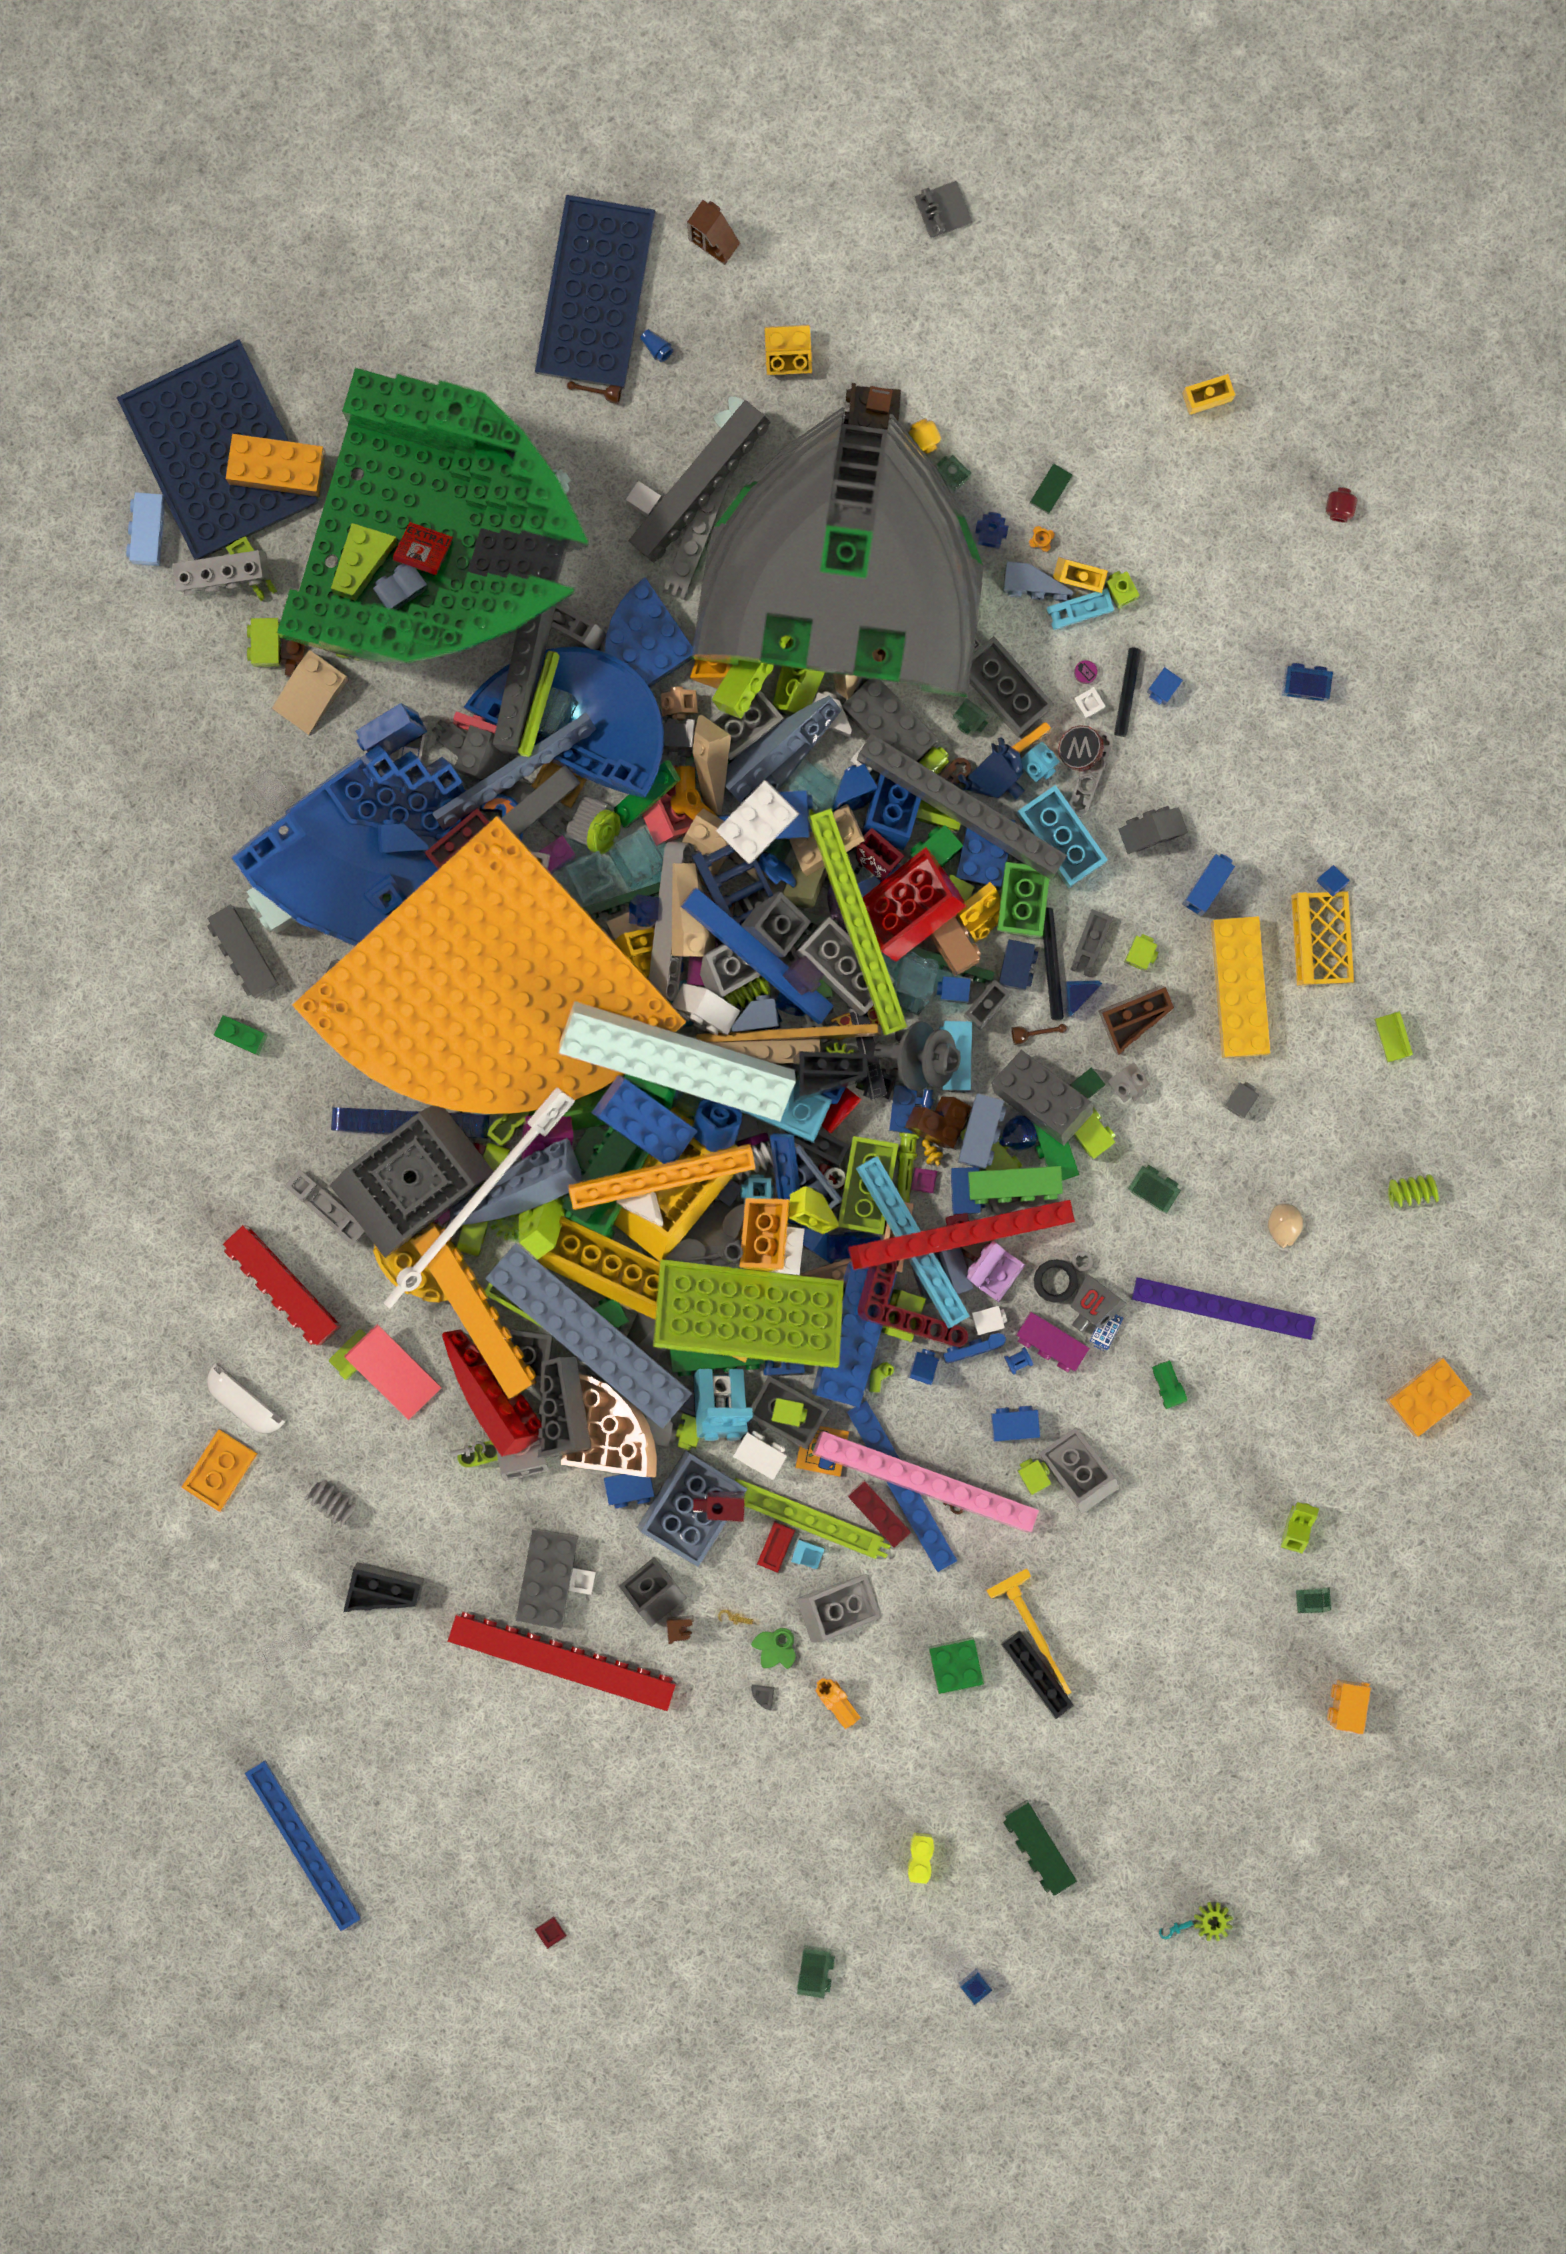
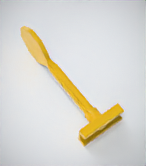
M1026 1568L986 1591L990 1598L1006 1593L1010 1601L1013 1600L1038 1648L1049 1661L1061 1686L1068 1695L1071 1691L1051 1657L1049 1647L1021 1597L1022 1592L1018 1586L1031 1577Z

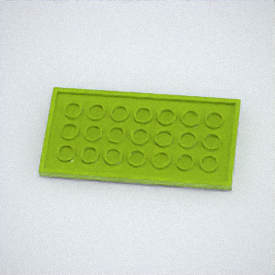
M661 1259L653 1347L838 1368L840 1361L844 1281Z

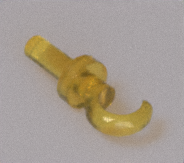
M721 1610L718 1614V1619L721 1622V1614L727 1613L729 1621H733L735 1625H738V1622L753 1624V1619L739 1617L740 1614L735 1613L734 1616L729 1610Z

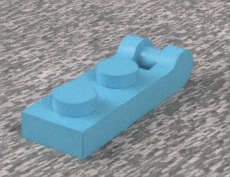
M1108 588L1103 589L1102 593H1090L1046 608L1048 615L1052 617L1053 622L1051 625L1053 630L1114 611ZM1066 610L1068 617L1061 619L1059 612Z

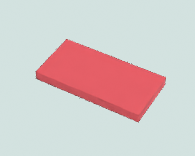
M378 1324L344 1356L408 1420L441 1389V1386Z

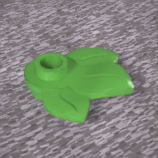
M779 1628L774 1632L764 1631L752 1641V1647L762 1650L761 1666L764 1669L771 1668L779 1662L789 1669L795 1661L796 1654L792 1647L794 1636L787 1628ZM781 1635L787 1637V1642L784 1644L778 1641Z

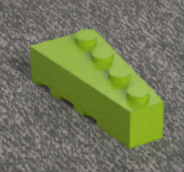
M792 638L787 642L786 649L793 646L794 641ZM782 666L773 706L777 711L791 716L812 704L825 672Z

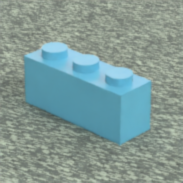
M944 1021V1026H939V1029L947 1030L952 1035L956 1049L960 1051L961 1059L958 1070L953 1072L948 1083L942 1086V1091H971L972 1022Z

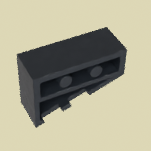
M799 1051L793 1057V1070H795L794 1102L862 1082L867 1077V1054Z
M357 1562L353 1568L343 1612L416 1607L420 1599L424 1578Z

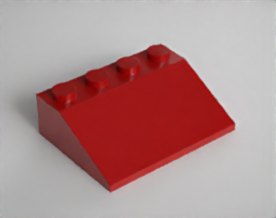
M927 847L862 897L881 952L895 962L967 906L956 886Z

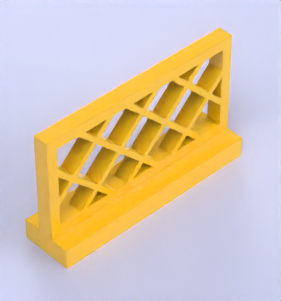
M1348 891L1338 892L1333 897L1328 892H1301L1291 895L1297 986L1353 983ZM1334 897H1342L1343 907L1338 912L1329 904ZM1309 898H1317L1323 904L1316 913L1310 908ZM1325 907L1335 915L1328 924L1319 916ZM1337 918L1344 923V930L1340 934L1330 927ZM1315 919L1324 926V929L1318 936L1311 930V923ZM1327 930L1336 937L1330 946L1320 939ZM1338 941L1346 947V952L1342 957L1332 950ZM1316 942L1326 949L1320 958L1313 954L1312 947ZM1328 953L1338 960L1331 969L1322 962ZM1340 963L1347 968V978H1339L1333 972ZM1318 964L1328 972L1323 979H1314V969Z

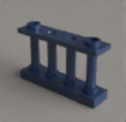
M730 844L708 855L706 853L702 855L699 850L692 853L691 856L714 903L740 926L753 909L738 917L737 915L732 916L729 908L732 907L733 903L763 888L768 899L773 896L756 859L752 863L746 861L718 876L717 874H711L709 869L712 866L711 863L736 851ZM754 868L759 881L729 896H722L719 890L722 883Z

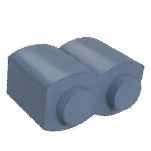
M406 564L396 567L395 573L388 578L384 576L375 583L374 592L386 608L397 611L428 589L427 584L418 571Z

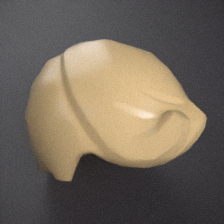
M1279 1204L1273 1208L1268 1220V1229L1274 1241L1282 1248H1285L1287 1245H1293L1303 1229V1218L1299 1210L1293 1205Z

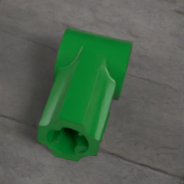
M1170 1360L1151 1367L1166 1410L1188 1402L1183 1386L1178 1382Z

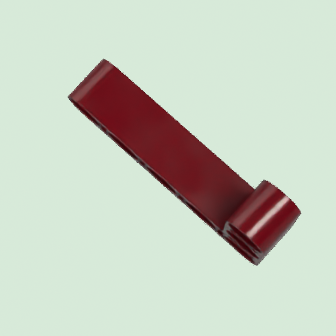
M896 1261L886 1263L887 1268L884 1272L881 1271L880 1265L869 1267L857 1311L861 1319L947 1346L960 1347L967 1342L968 1333L961 1326L954 1325L948 1329L942 1320L887 1304L897 1270ZM877 1282L881 1287L878 1294L874 1292V1286ZM870 1305L874 1307V1314L871 1317L868 1315ZM892 1311L895 1313L893 1323L889 1321V1314ZM912 1318L916 1320L914 1329L910 1327V1320ZM933 1324L937 1327V1332L934 1336L930 1331ZM954 1330L957 1332L958 1335L957 1340L955 1342H953L951 1338V1334Z

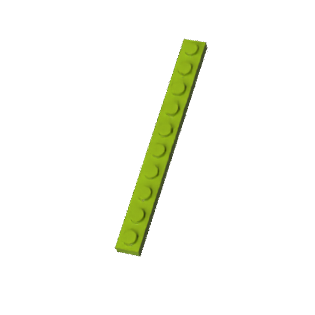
M828 809L808 816L884 1035H888L907 1028L832 810Z

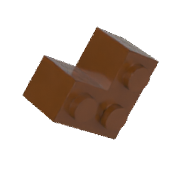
M942 1096L935 1112L927 1107H914L905 1128L941 1148H954L972 1107L955 1097Z

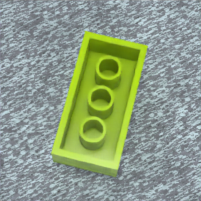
M853 1136L838 1219L839 1228L883 1235L885 1218L856 1168L878 1156L892 1181L899 1144Z

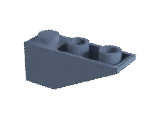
M1006 562L1003 593H1008L1009 597L1020 598L1022 594L1031 595L1032 599L1042 600L1044 596L1053 597L1054 601L1061 602L1067 601V598L1072 597V590L1031 564Z

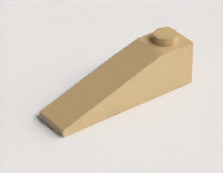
M703 715L698 716L695 729L693 756L703 803L714 813L721 815L731 735Z
M672 863V956H703L715 949V935L681 907L694 888L699 889L704 894L695 863Z

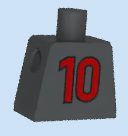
M1088 1274L1071 1304V1308L1079 1313L1072 1326L1083 1333L1091 1322L1100 1329L1127 1303Z

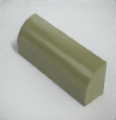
M796 859L791 872L796 879V886L793 888L787 883L783 894L798 908H813L827 875L826 868L823 866L806 876Z

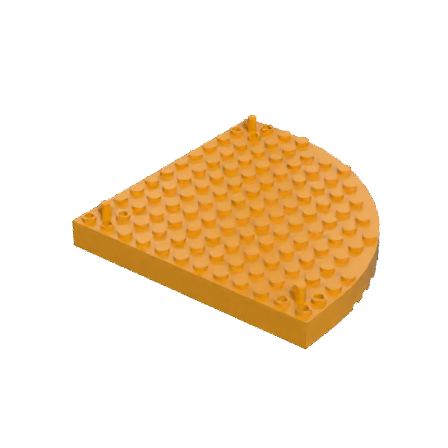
M496 816L292 1004L333 1049L371 1079L397 1093L426 1104L454 1111L481 1114L521 1113L538 1110L557 1087L573 1100H576L607 1086L618 1075L621 1077L625 1075V1073L559 1053L560 1040L574 1001L674 1033L686 1023V1019L499 816Z

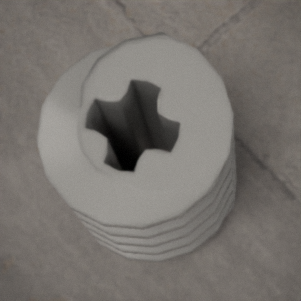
M327 1480L321 1483L317 1482L304 1500L307 1501L313 1498L312 1506L320 1503L318 1511L322 1512L327 1509L325 1517L329 1518L334 1515L332 1523L335 1524L341 1521L339 1527L341 1528L354 1512L356 1503L348 1506V1497L340 1500L342 1492L339 1491L333 1494L335 1486L332 1485L326 1488Z

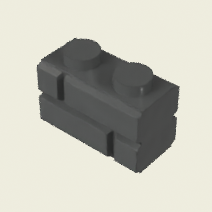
M994 979L963 1016L981 1031L1012 994Z

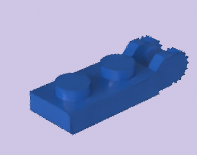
M1003 1333L990 1335L988 1341L982 1342L980 1338L968 1342V1347L960 1348L953 1346L947 1348V1353L943 1354L944 1361L949 1364L998 1349V1347L1001 1348V1346L1005 1345L1006 1337Z

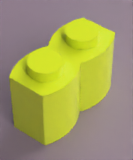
M915 1832L910 1842L912 1856L907 1866L910 1882L927 1884L931 1876L929 1860L934 1852V1842L931 1834Z

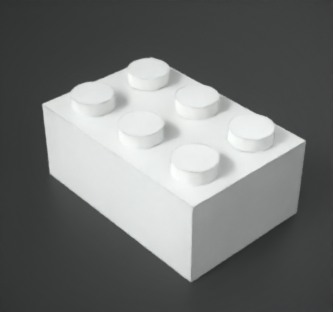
M764 781L716 831L748 863H752L800 813L768 781Z

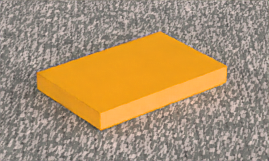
M218 1429L181 1488L221 1512L258 1453Z

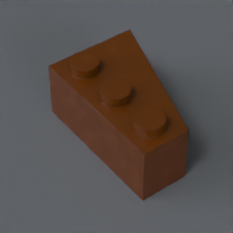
M702 200L687 221L688 240L725 265L740 245V242L722 212H720V207L711 201L707 203Z
M1160 985L1103 1008L1098 1012L1114 1052L1120 1055L1131 1043L1140 1038L1145 1031L1153 1027L1174 1009L1166 987Z

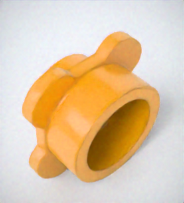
M1040 526L1034 527V535L1029 540L1030 547L1041 548L1043 552L1049 551L1051 548L1050 542L1055 537L1054 532Z

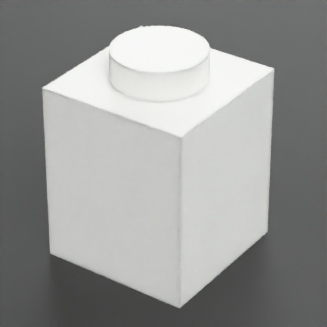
M638 481L626 498V504L648 517L662 498L661 495Z
M999 1306L971 1313L977 1335L1005 1328L1004 1323H1007L1004 1309L1000 1310Z

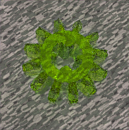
M518 1213L509 1216L515 1218V1222H512L514 1224L512 1227L503 1224V1220H506L504 1217L490 1220L497 1221V1224L491 1226V1230L500 1228L496 1236L500 1237L505 1232L504 1239L507 1241L510 1238V1233H512L515 1240L518 1239L516 1233L517 1230L519 1231Z

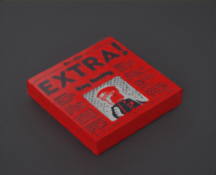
M409 522L394 553L393 560L437 575L452 544L453 537Z

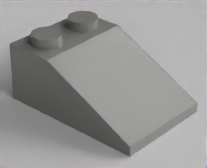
M1076 1427L1039 1453L1081 1514L1119 1489L1113 1474Z
M866 1574L797 1598L811 1642H824L881 1618Z

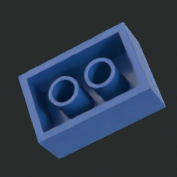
M879 773L876 779L877 789L870 800L861 833L864 836L872 828L892 846L904 850L910 839L921 799Z
M966 828L956 877L967 883L983 887L991 882L997 890H1000L1008 853Z

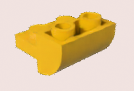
M810 325L764 327L767 375L812 373Z
M991 882L965 901L967 906L957 913L956 916L958 922L966 927L969 936L975 943L988 936L990 931L998 926L1001 898Z

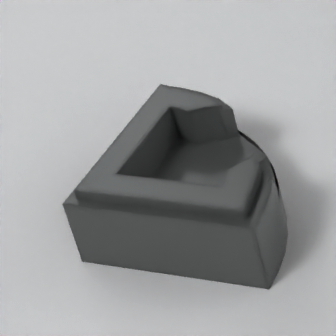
M752 1684V1694L756 1702L764 1709L772 1711L774 1687Z

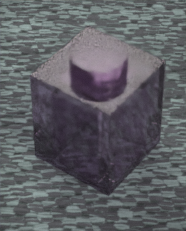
M805 955L797 959L782 976L802 995L807 992L813 993L821 985L819 981L824 974Z

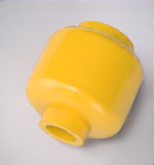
M924 418L910 425L911 429L908 434L925 454L937 449L936 444L941 441V436L933 421H927Z

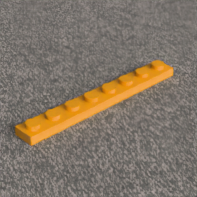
M745 1145L568 1185L574 1210L755 1169L751 1146Z

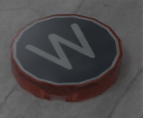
M1083 725L1072 727L1066 731L1060 739L1058 746L1059 757L1062 762L1075 771L1091 769L1101 759L1104 750L1103 740L1097 731Z

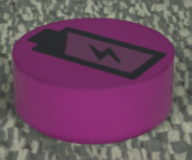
M1081 661L1075 667L1074 676L1078 682L1089 684L1097 676V667L1091 661Z

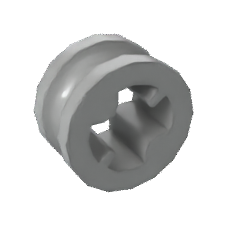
M1079 1251L1073 1255L1071 1262L1074 1269L1083 1272L1090 1269L1093 1260L1088 1252ZM1077 1256H1086L1088 1258L1086 1260L1088 1265L1086 1267L1083 1265L1078 1267L1076 1264L1078 1262L1076 1261Z

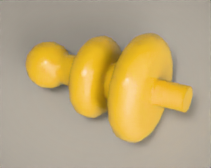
M924 1139L921 1144L926 1148L924 1151V1155L928 1157L926 1163L928 1165L936 1164L937 1167L940 1166L941 1163L939 1161L943 1158V1153L936 1152L937 1147L930 1146V1141Z

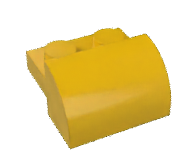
M655 927L623 933L614 941L647 978H649Z

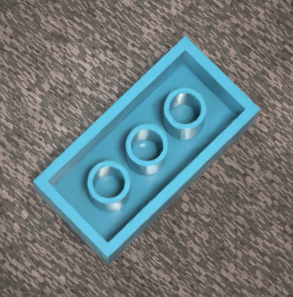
M1056 785L1017 811L1016 815L1030 833L1067 855L1057 873L1068 889L1107 862L1108 859Z

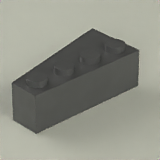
M667 719L663 723L664 744L662 755H669V752H678V756L691 757L697 722L687 719L686 724H684V722L677 719Z
M558 1357L543 1361L541 1363L540 1392L543 1393V1403L540 1405L542 1428H539L541 1449H538V1458L557 1457L590 1449L591 1444L576 1357Z

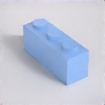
M135 492L134 499H131L130 512L133 513V521H129L128 525L131 544H127L126 556L132 564L160 566L165 498L162 494Z

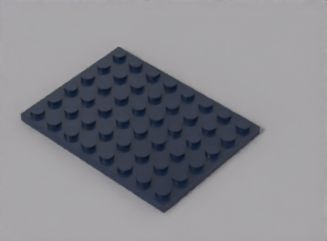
M240 339L116 397L194 560L209 556L244 536L248 537L319 503L316 496L230 485L226 480L232 434L289 442Z

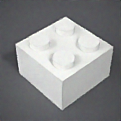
M685 983L682 984L676 999L672 1003L686 1021L691 1020L694 1022L693 1027L703 1032L707 1030L714 1035H718V1033L728 1035L740 1012L739 1009L710 990Z
M755 1430L752 1433L747 1432L733 1457L774 1480L787 1457V1454L784 1453L785 1448L774 1441L770 1445L764 1441L765 1436Z

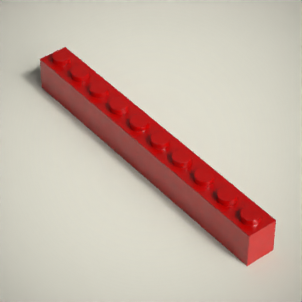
M1065 1200L851 1246L849 1251L853 1270L1073 1223L1075 1219L1071 1200Z
M462 1611V1614L457 1613L455 1615L447 1642L668 1712L676 1683L672 1682L673 1678L660 1674L659 1677L650 1675V1670L642 1667L634 1670L628 1668V1663L620 1660L612 1663L606 1661V1656L598 1653L590 1656L584 1654V1649L576 1646L568 1649L562 1647L563 1643L557 1640L550 1639L549 1642L540 1640L541 1636L535 1633L528 1632L527 1635L518 1633L519 1629L513 1626L506 1625L505 1628L496 1626L497 1622L491 1619L484 1618V1621L476 1620L475 1615L469 1612Z

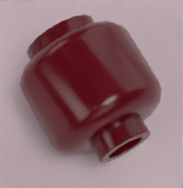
M1339 487L1337 491L1330 492L1325 509L1326 514L1330 516V520L1346 523L1348 519L1353 518L1357 497L1351 493V489Z

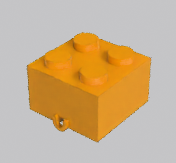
M1337 1679L1336 1684H1332L1331 1698H1334L1333 1707L1328 1708L1327 1721H1330V1725L1333 1728L1356 1734H1364L1371 1690L1369 1687L1370 1683Z

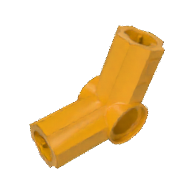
M679 766L675 768L681 780L676 784V795L671 798L672 809L677 814L685 813L693 821L703 808L717 816L701 802V796L695 789V767Z
M822 1678L817 1682L815 1690L827 1709L833 1712L844 1729L852 1726L861 1718L836 1680L832 1681V1679Z

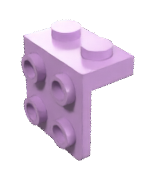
M992 1241L983 1248L982 1256L977 1263H973L968 1269L967 1279L991 1298L1000 1302L1025 1267V1264L1006 1252L998 1243Z

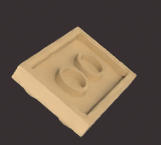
M848 804L833 812L846 852L865 841L852 809ZM811 832V837L789 839L802 872L806 876L825 866L813 832Z

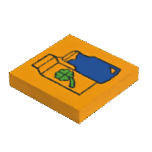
M820 1426L807 1450L799 1446L795 1468L840 1477L842 1465L812 1455L820 1432H826L848 1440L849 1431Z

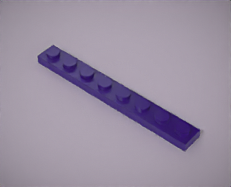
M1136 1277L1131 1299L1308 1340L1312 1339L1316 1320L1315 1317L1138 1277Z

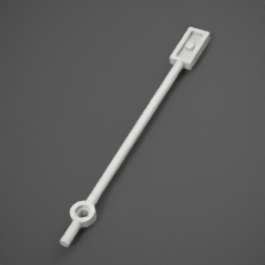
M557 1087L527 1122L532 1127L415 1266L407 1267L398 1274V1286L383 1302L388 1308H391L405 1291H412L419 1286L422 1279L420 1273L535 1137L539 1133L546 1136L575 1102L569 1095Z

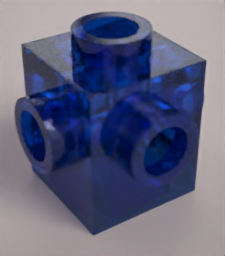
M988 512V515L983 514L982 520H977L975 533L979 534L977 545L1000 549L1002 538H1007L1009 525H1005L1006 518L1001 517V514L996 512Z

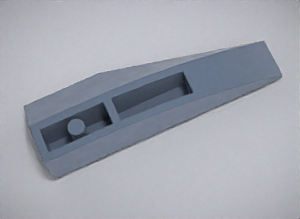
M828 695L780 722L727 765L726 788L741 804L764 781H768L778 790L786 783L842 709Z
M566 1138L555 1142L542 1151L534 1152L509 1168L462 1225L521 1213L569 1193L568 1185L580 1183L582 1172L570 1141ZM478 1190L451 1208L450 1223Z

